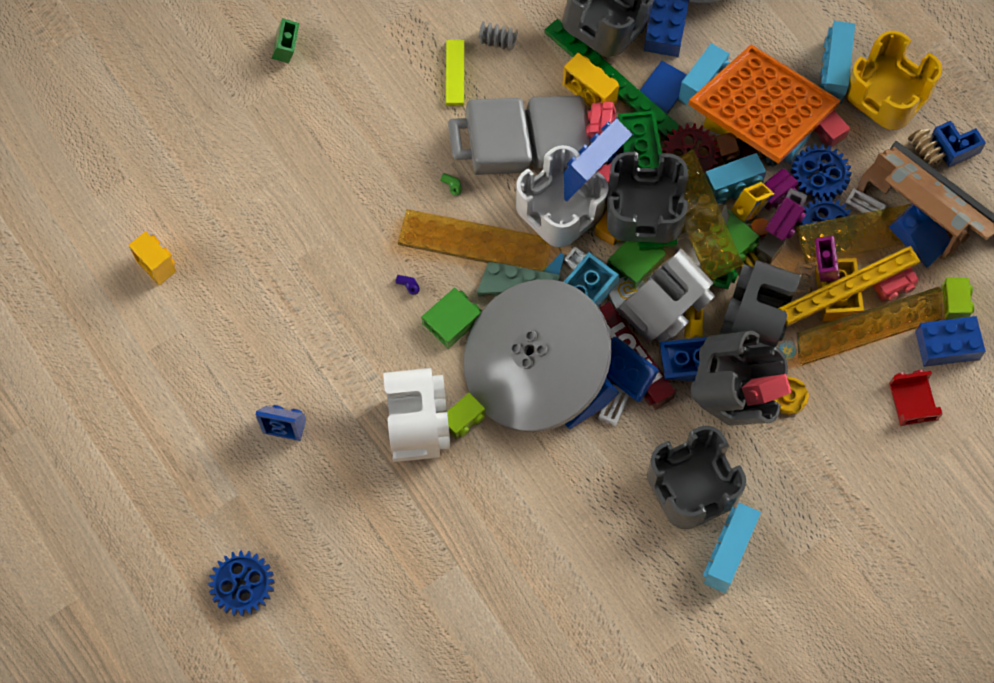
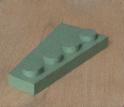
M489 261L477 295L493 294L498 296L505 290L520 283L543 279L560 281L561 278L557 274Z

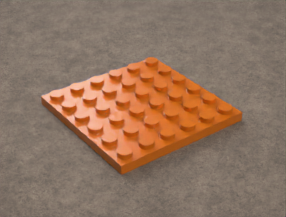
M751 44L690 98L688 105L779 164L839 106L841 100Z

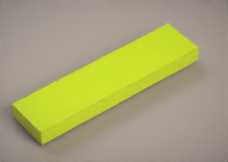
M446 40V106H464V40Z

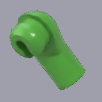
M443 173L441 182L449 185L451 194L455 196L460 195L462 192L460 180Z

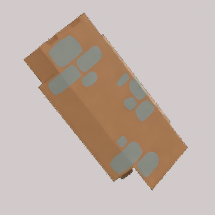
M896 147L879 153L876 161L863 174L857 190L865 193L872 184L885 194L893 188L951 233L953 237L941 256L943 260L948 255L952 256L958 250V246L969 238L970 235L968 233L971 230L975 231L985 240L994 235L993 222Z

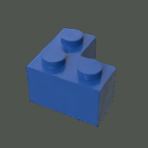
M952 121L935 127L932 133L934 135L932 142L938 141L935 147H941L942 150L939 153L946 154L943 159L948 167L980 154L986 144L977 128L960 135Z

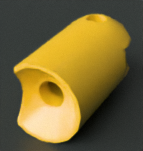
M691 305L685 311V318L689 322L685 326L684 337H703V309L698 312Z

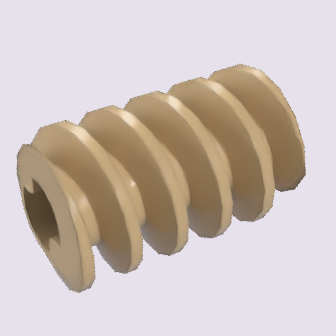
M920 129L913 132L908 137V140L912 141L911 145L915 147L919 157L933 168L939 165L946 154H939L942 150L941 147L935 148L938 141L931 142L934 139V135L927 136L930 133V129Z

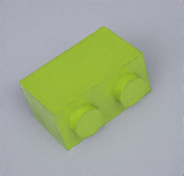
M945 278L942 284L945 320L970 317L974 313V302H971L973 286L969 283V278Z
M470 392L447 411L449 433L456 440L460 436H466L470 431L469 428L474 424H480L485 418V408Z

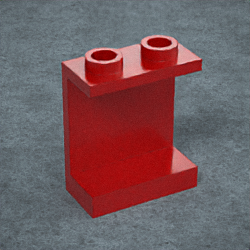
M917 370L912 374L897 373L889 382L900 426L937 421L942 416L941 407L935 406L928 380L932 375L931 371Z

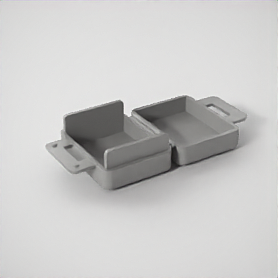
M579 95L532 97L528 102L526 110L520 98L472 99L468 101L465 109L466 118L450 119L448 121L452 156L456 160L472 159L475 175L522 173L530 166L531 161H535V165L538 168H543L545 154L554 147L564 145L579 151L585 144L588 147L592 144L589 141L590 136L586 134V126L590 122L588 121L585 100ZM468 128L470 149H462L460 129Z

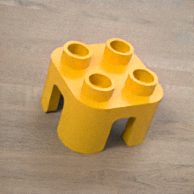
M886 31L875 40L867 60L862 56L856 60L845 94L847 100L880 126L889 130L901 129L911 121L930 100L942 74V64L932 53H927L922 58L919 66L906 57V52L911 39L899 31Z

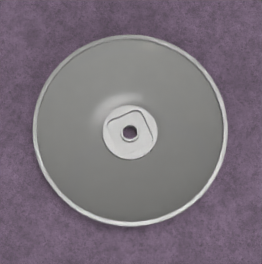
M548 279L532 280L505 290L483 309L474 322L466 342L464 373L471 395L485 408L484 413L488 417L510 429L524 432H539L564 425L581 414L591 404L605 382L612 351L607 322L592 299L581 290L564 282ZM534 346V353L528 356V348Z

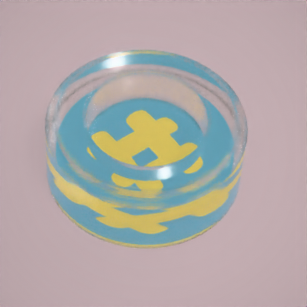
M786 340L779 344L778 348L783 352L787 361L792 360L796 356L797 346L795 343Z

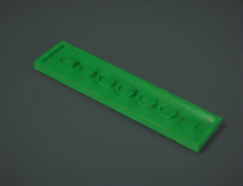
M655 110L618 114V120L633 134L622 145L623 153L637 152L639 154L638 168H657L662 151ZM677 239L669 243L638 242L639 251L677 247Z

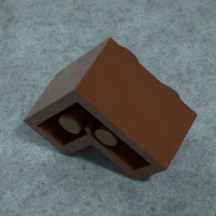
M732 133L716 137L721 157L725 164L755 153L758 154L760 160H763V155L760 151L737 138Z

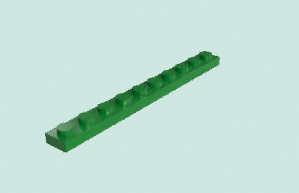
M556 19L545 28V34L572 58L577 53H580L582 56L588 57L592 64L600 67L610 78H614L619 84L618 98L634 112L655 110L658 133L663 138L669 141L666 135L670 134L673 136L672 129L678 132V123L592 48L567 32L560 20Z

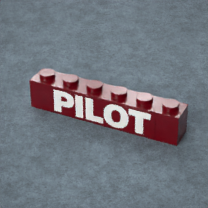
M610 301L601 306L599 309L607 322L611 340L617 336L659 369ZM660 369L644 396L646 403L649 406H653L655 410L674 399L676 394L675 389L668 380H665Z

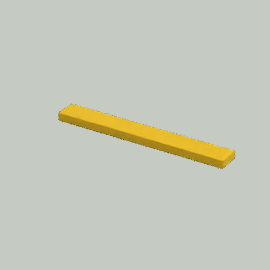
M909 246L778 309L787 313L785 325H792L918 265L920 259L913 248Z

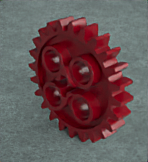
M686 123L685 129L679 125L678 132L672 129L673 136L670 134L666 135L669 141L663 140L662 143L666 147L661 148V151L668 154H673L676 150L680 151L682 159H684L688 154L687 151H690L697 141L700 140V145L693 152L694 156L691 155L685 163L687 165L688 162H694L697 166V169L694 171L688 169L689 179L694 175L702 181V175L705 176L706 171L714 169L712 166H718V163L715 161V159H720L721 157L716 154V152L720 151L719 148H715L718 142L712 140L715 136L714 134L708 135L710 129H707L705 132L702 131L703 125L699 129H696V123L693 124L692 128ZM684 137H692L694 141L693 144H686L684 142ZM699 148H706L708 150V155L701 156L699 154Z

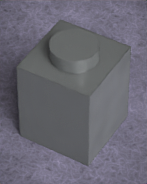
M768 232L757 246L755 256L759 261L771 264L782 250L785 241Z

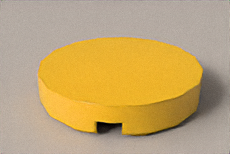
M788 376L787 379L792 392L774 400L781 405L780 413L793 415L804 409L808 402L809 393L802 381Z

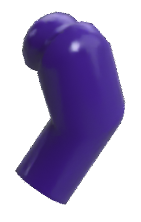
M397 274L396 284L405 285L411 295L419 293L420 287L415 278Z

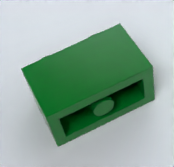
M282 18L277 28L271 59L289 64L294 54L300 23Z

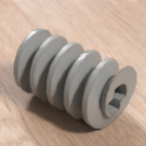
M482 21L479 31L480 43L485 44L487 41L488 46H491L494 42L495 47H499L501 44L502 49H505L508 45V49L512 50L516 44L518 29L513 33V29L510 27L507 32L505 26L499 30L498 24L493 29L492 23L485 27V21Z

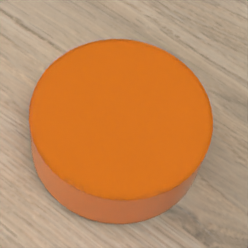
M757 218L752 222L751 229L760 238L765 237L768 233L765 227L769 222L764 218Z

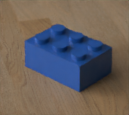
M654 0L645 38V52L679 57L689 0Z
M977 316L920 323L915 331L923 367L980 360L986 352Z

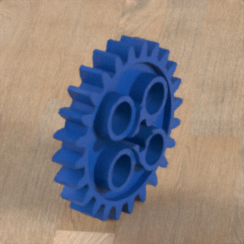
M814 144L812 150L807 146L805 151L801 150L800 154L796 155L790 173L798 181V186H800L799 192L805 191L807 196L810 194L811 200L817 196L819 201H821L822 197H825L826 201H828L830 196L836 199L837 194L842 195L843 190H846L847 184L850 183L852 172L849 171L851 165H846L848 159H842L844 154L838 155L837 148L831 151L830 145L827 149H824L823 144H821L820 148H817L816 144Z
M822 197L820 202L817 198H815L813 203L809 201L807 207L804 206V213L806 214L801 223L796 222V224L800 225L796 231L801 232L798 238H804L802 245L808 244L807 250L814 248V254H816V238L834 236L837 255L840 253V250L845 252L846 247H850L851 241H854L856 238L854 235L858 230L854 229V227H856L857 222H852L855 215L850 216L851 209L845 210L846 204L840 206L839 199L835 203H833L832 197L828 201H826L825 197ZM818 212L823 213L825 218L820 217ZM835 220L841 221L842 225H837ZM811 228H815L818 234L813 233Z
M240 550L239 556L232 552V558L229 559L226 555L224 556V563L219 560L217 561L220 567L212 568L216 574L209 575L210 579L214 582L208 583V586L214 588L209 593L212 596L216 595L212 600L214 603L219 602L217 605L219 609L225 606L224 612L226 614L232 610V615L235 616L239 611L243 617L245 611L252 615L253 608L259 612L258 605L266 606L264 599L271 600L268 592H274V589L269 585L275 584L274 579H269L274 574L272 571H268L271 568L269 564L264 565L266 562L264 558L259 560L257 553L252 558L250 551L244 556L242 550ZM237 566L243 567V570H242L241 573H239V574H234V573H233V570H234ZM254 575L260 576V580L257 583L250 581ZM243 581H245L246 584H245V585H242V584H241L240 587H239L238 582H243ZM225 585H233L229 592L223 591ZM250 593L248 600H241L242 594Z

